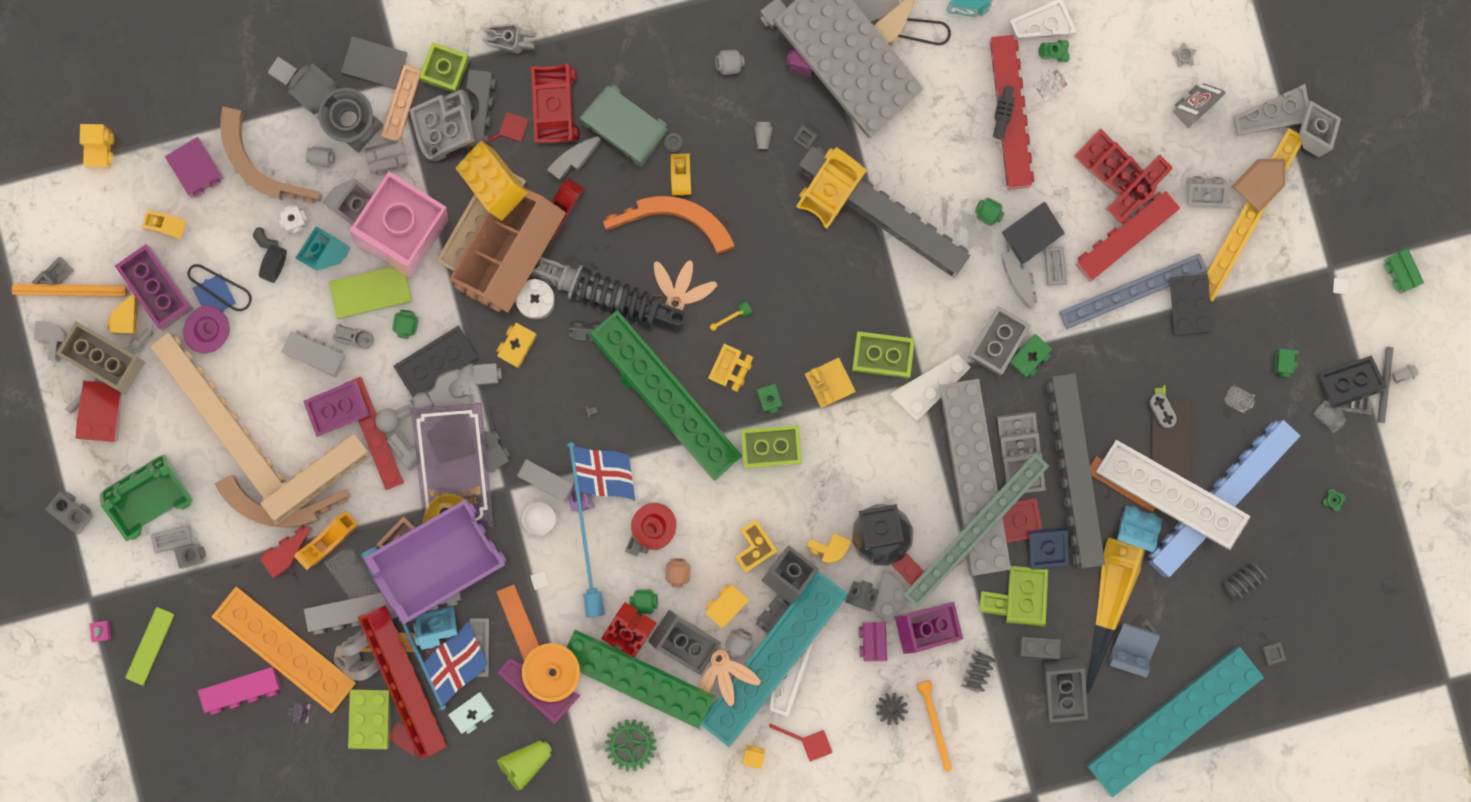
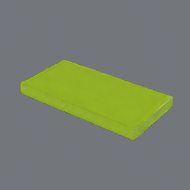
M393 266L329 281L337 319L412 302L407 277L398 272Z

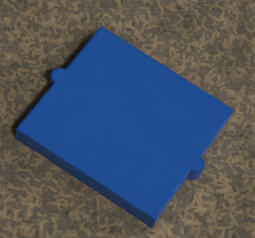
M215 276L209 280L205 279V282L201 283V285L230 305L236 304L223 279ZM198 285L192 288L201 306H214L222 312L228 308L227 305Z

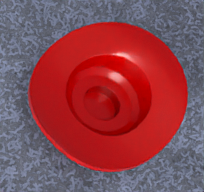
M648 503L634 514L631 521L632 535L638 543L647 549H662L671 542L675 535L676 518L667 506L661 503Z

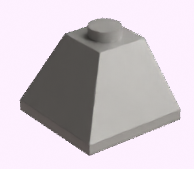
M1309 101L1299 133L1303 148L1317 157H1321L1331 151L1341 118L1316 103Z
M353 178L333 187L322 203L353 226L374 193Z

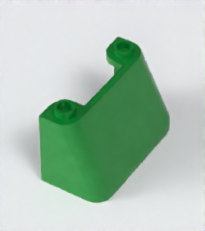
M166 455L153 459L100 493L101 507L126 542L130 539L138 538L141 535L143 525L171 508L175 507L176 509L181 508V510H184L193 502L191 495Z

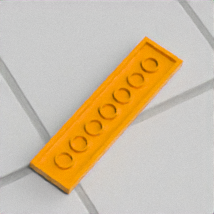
M238 587L233 589L212 615L213 619L331 714L357 684Z

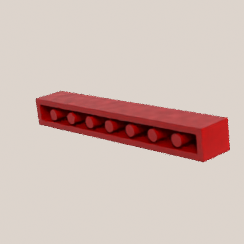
M1014 35L991 37L990 50L996 101H998L999 94L1003 95L1005 86L1014 87L1012 98H1015L1011 121L1007 123L1004 139L1001 140L1007 190L1030 188L1032 182H1034V172L1030 171L1029 165L1032 163V154L1028 152L1027 145H1030L1029 133L1026 134L1025 126H1028L1027 115H1023L1025 97L1021 96L1023 79L1019 77L1018 70H1021L1020 58L1017 59L1016 51H1019L1018 40L1014 39Z
M386 605L376 607L358 616V620L418 758L429 757L447 747L444 737L440 733L436 718L431 712L429 702L424 696L421 683L415 675L414 667L408 659L406 649L402 645L398 630L392 622L391 614Z

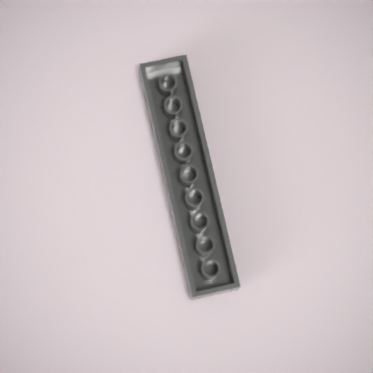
M812 146L799 164L798 171L813 181L827 160L824 158L826 152L820 147L814 148ZM860 180L845 204L955 279L971 256L968 254L969 250L962 245L956 246L952 243L953 239L948 235H940L936 232L937 228L932 224H924L920 221L921 217L914 212L910 214L904 210L906 207L898 201L895 203L891 201L887 193L882 190L879 192L873 188L874 185L868 180Z
M1076 374L1054 376L1048 379L1046 392L1047 395L1050 394L1051 402H1049L1050 414L1053 413L1054 415L1052 430L1053 433L1056 432L1057 440H1054L1055 449L1060 454V459H1057L1058 469L1062 470L1063 478H1060L1061 488L1065 489L1066 497H1063L1064 507L1068 508L1069 516H1066L1067 526L1071 527L1072 535H1069L1070 546H1074L1075 554H1072L1073 565H1077V569L1105 565Z

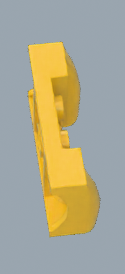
M837 147L834 150L830 148L824 157L827 160L810 186L803 189L799 195L801 200L796 206L818 216L825 228H828L834 221L842 206L867 171L857 161Z

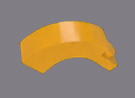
M344 511L320 535L299 550L294 557L308 570L329 555L359 524L347 511Z

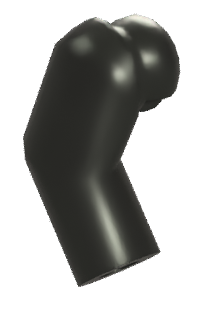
M257 227L253 232V238L260 247L269 248L272 244L278 246V240L267 239L265 230L262 227Z

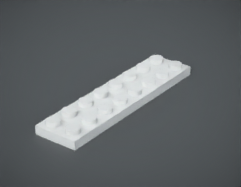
M1118 440L1114 442L1096 471L1103 478L1231 550L1250 519V515Z

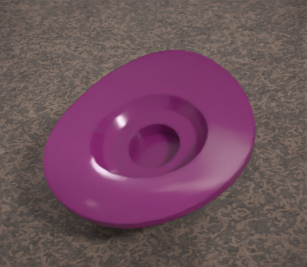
M209 305L195 309L188 316L183 327V337L186 344L191 350L201 354L211 353L222 347L230 333L229 321L225 314L218 308Z

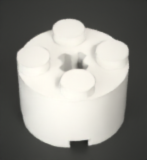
M538 279L526 281L516 298V305L525 317L535 320L543 319L553 311L555 296L547 283ZM533 296H535V297L540 296V297L538 298V299H539V303H536V302L531 303V302L533 301V300H532V297H533Z

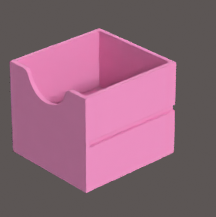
M388 172L350 229V234L356 246L382 258L398 272L411 279L449 221L447 207L391 172Z

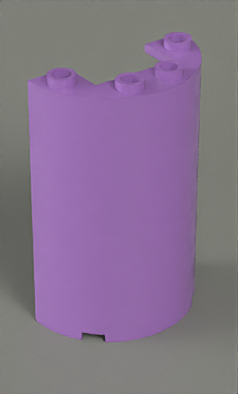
M463 500L364 557L368 570L372 572L374 582L394 615L400 618L399 621L402 625L505 566L506 559L502 552H497L491 539H486L484 535L486 531L482 524H477L475 521L476 510L472 503L468 504L466 500Z

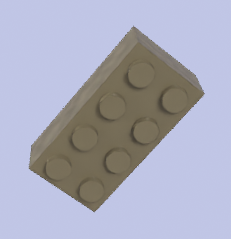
M75 321L56 352V355L125 395L146 363Z

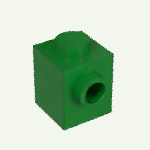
M772 384L757 389L763 412H768V414L779 412L782 403L776 385Z

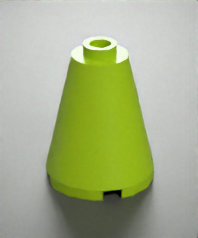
M539 740L500 757L497 763L501 771L507 775V779L517 791H520L551 757L550 752L552 749L546 741L542 742Z

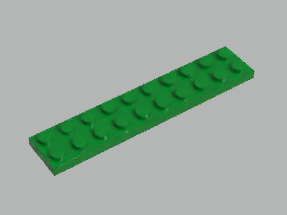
M618 310L589 334L591 339L713 481L717 480L742 457L741 453Z

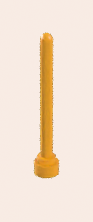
M931 680L923 681L916 684L917 690L924 697L945 771L949 772L952 767L931 697V688L933 686Z

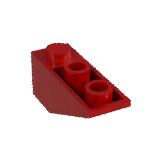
M569 178L561 185L551 202L566 212L551 240H553L585 189Z
M301 526L294 531L296 535L291 538L285 537L278 542L280 544L275 549L271 547L262 553L264 556L260 560L272 578H277L293 566L296 560L294 555L302 549L312 531L310 526Z

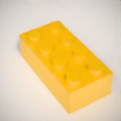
M480 141L456 166V170L486 210L501 221L528 194L498 153L483 141Z

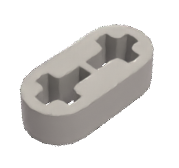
M1160 393L1153 395L1150 398L1149 404L1158 423L1163 428L1174 426L1177 418L1167 397ZM1156 397L1158 399H1163V402L1161 403L1163 410H1161L1159 405H1154ZM1164 411L1167 416L1172 417V419L1170 420V425L1167 422H1163V419L1165 418L1163 414Z

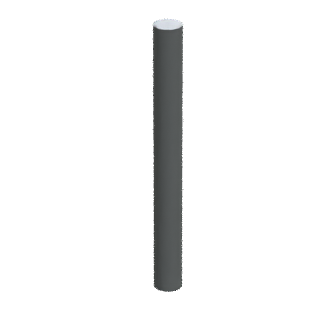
M1386 347L1382 378L1387 390L1380 394L1377 423H1385L1393 347Z

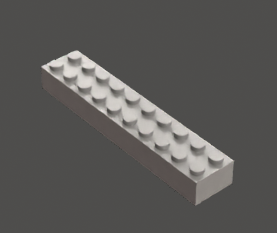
M979 379L939 385L963 529L998 493ZM1003 518L967 554L970 574L972 576L1011 570Z

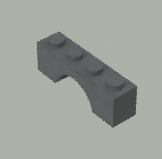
M469 69L467 90L478 99L479 112L471 122L475 141L461 148L473 149L480 141L488 144L486 127H490L491 116L488 115V111L493 106V97L490 96L491 89H495L496 78H493L492 72Z

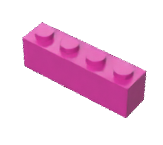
M271 667L198 690L204 713L210 712L213 715L222 712V707L228 706L229 709L241 706L240 702L245 700L251 703L259 700L258 696L266 694V698L278 694L277 690L282 688L276 668Z

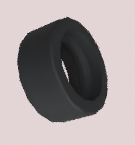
M272 244L262 260L259 277L274 283L284 266L287 250Z

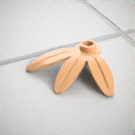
M689 260L683 266L677 278L675 289L661 263L658 261L654 262V274L657 284L667 297L665 304L672 306L671 304L676 302L678 306L674 308L683 310L685 304L702 300L715 290L717 283L708 282L685 293L691 282L693 262Z
M718 650L713 653L711 657L712 666L703 675L698 688L709 693L718 676V684L722 696L729 706H733L734 688L729 672L738 679L753 685H759L760 679L747 667L730 661L729 654L726 651ZM722 656V661L717 662V659Z

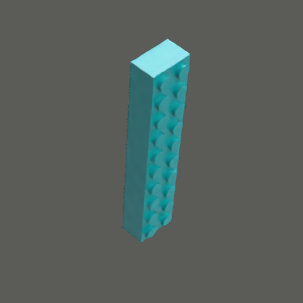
M1241 647L1233 648L1085 766L1107 794L1113 798L1264 678Z

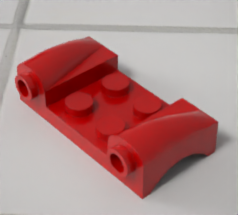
M570 64L551 67H531L535 143L539 145L576 142V137H579L580 132L579 127L573 122L571 85L577 80L576 70Z

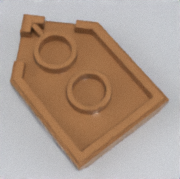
M1257 159L1231 187L1259 213L1285 186V159Z

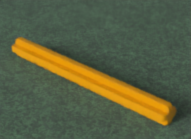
M13 284L12 294L125 297L127 287L125 285Z

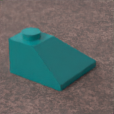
M316 226L295 258L318 271L340 264L347 256L351 247Z

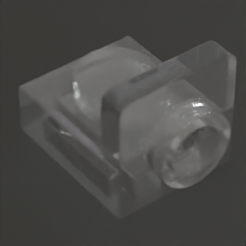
M1232 385L1223 402L1245 413L1247 410L1251 411L1256 401L1253 400L1255 397L1253 393L1249 394Z
M1326 400L1313 413L1314 417L1328 426L1333 433L1337 429H1341L1345 424L1346 418L1344 413L1338 408L1332 409L1330 403Z

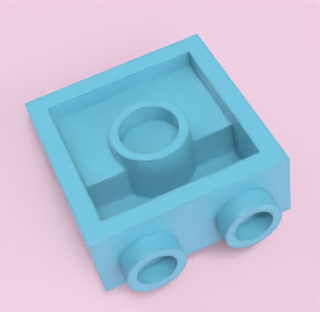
M1126 506L1120 518L1117 540L1154 553L1157 547L1158 534L1161 530L1162 518L1157 517L1155 513L1140 511L1135 506Z
M453 606L425 612L416 617V623H413L416 646L420 645L421 650L433 648L440 645L441 638L457 635Z

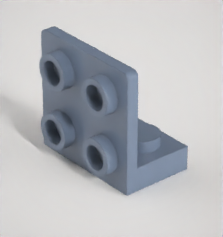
M1123 623L1110 654V666L1147 678L1150 659L1160 635Z

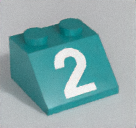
M951 0L946 11L950 14L969 17L983 16L990 10L989 8L992 6L993 0Z

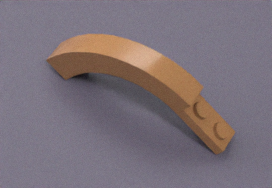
M222 107L220 128L223 146L231 164L245 181L261 193L278 200H282L283 193H285V197L296 199V196L304 198L303 201L309 203L321 201L322 194L319 191L281 183L259 172L249 160L243 145L242 123L244 113L241 110Z
M231 475L214 483L224 500L238 513L257 523L274 527H299L320 520L317 515L318 512L320 515L331 510L330 506L336 503L337 506L348 502L347 498L351 497L349 490L344 489L313 505L297 510L276 526L262 509L261 505L244 492L235 476Z

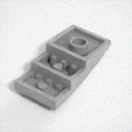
M1035 411L997 416L1005 484L1034 453L1042 459ZM1044 473L1025 493L1046 490Z

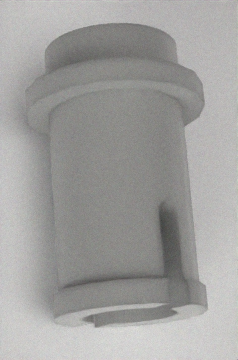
M1410 364L1407 365V368L1392 373L1396 384L1410 378L1415 379L1419 375L1416 366H1411Z

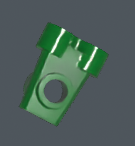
M1059 39L1057 42L1041 43L1038 54L1044 60L1052 58L1057 59L1058 62L1067 63L1070 59L1068 53L1069 41Z

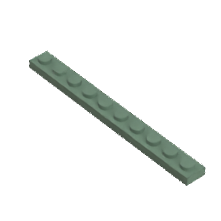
M1034 453L906 590L903 596L918 608L1044 473L1049 465Z

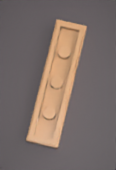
M403 65L381 138L390 141L401 139L410 112L409 109H411L420 81V69Z

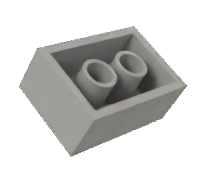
M997 306L967 357L996 375L1001 376L1031 325Z

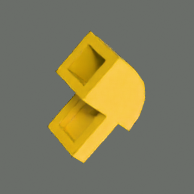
M833 533L828 546L809 539L807 547L810 548L809 552L815 555L824 554L821 562L833 563L843 558L851 544V540Z

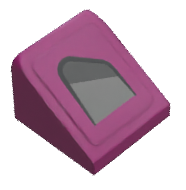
M109 621L89 623L92 642L111 640Z

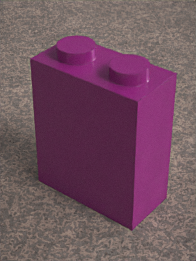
M198 137L165 156L186 193L191 198L202 196L205 193L204 190L209 187L214 188L221 184V180L224 179L203 142Z

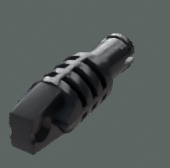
M1005 86L1003 95L999 94L994 115L996 123L993 138L1004 139L1007 123L1011 121L1015 98H1012L1014 87Z

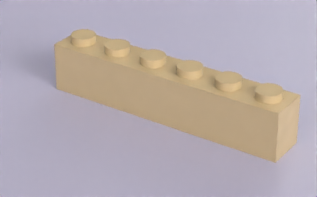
M354 434L351 437L346 436L343 438L340 445L327 450L325 456L312 461L306 470L297 472L291 481L282 483L276 492L267 494L260 503L262 509L276 526L369 458L367 449Z

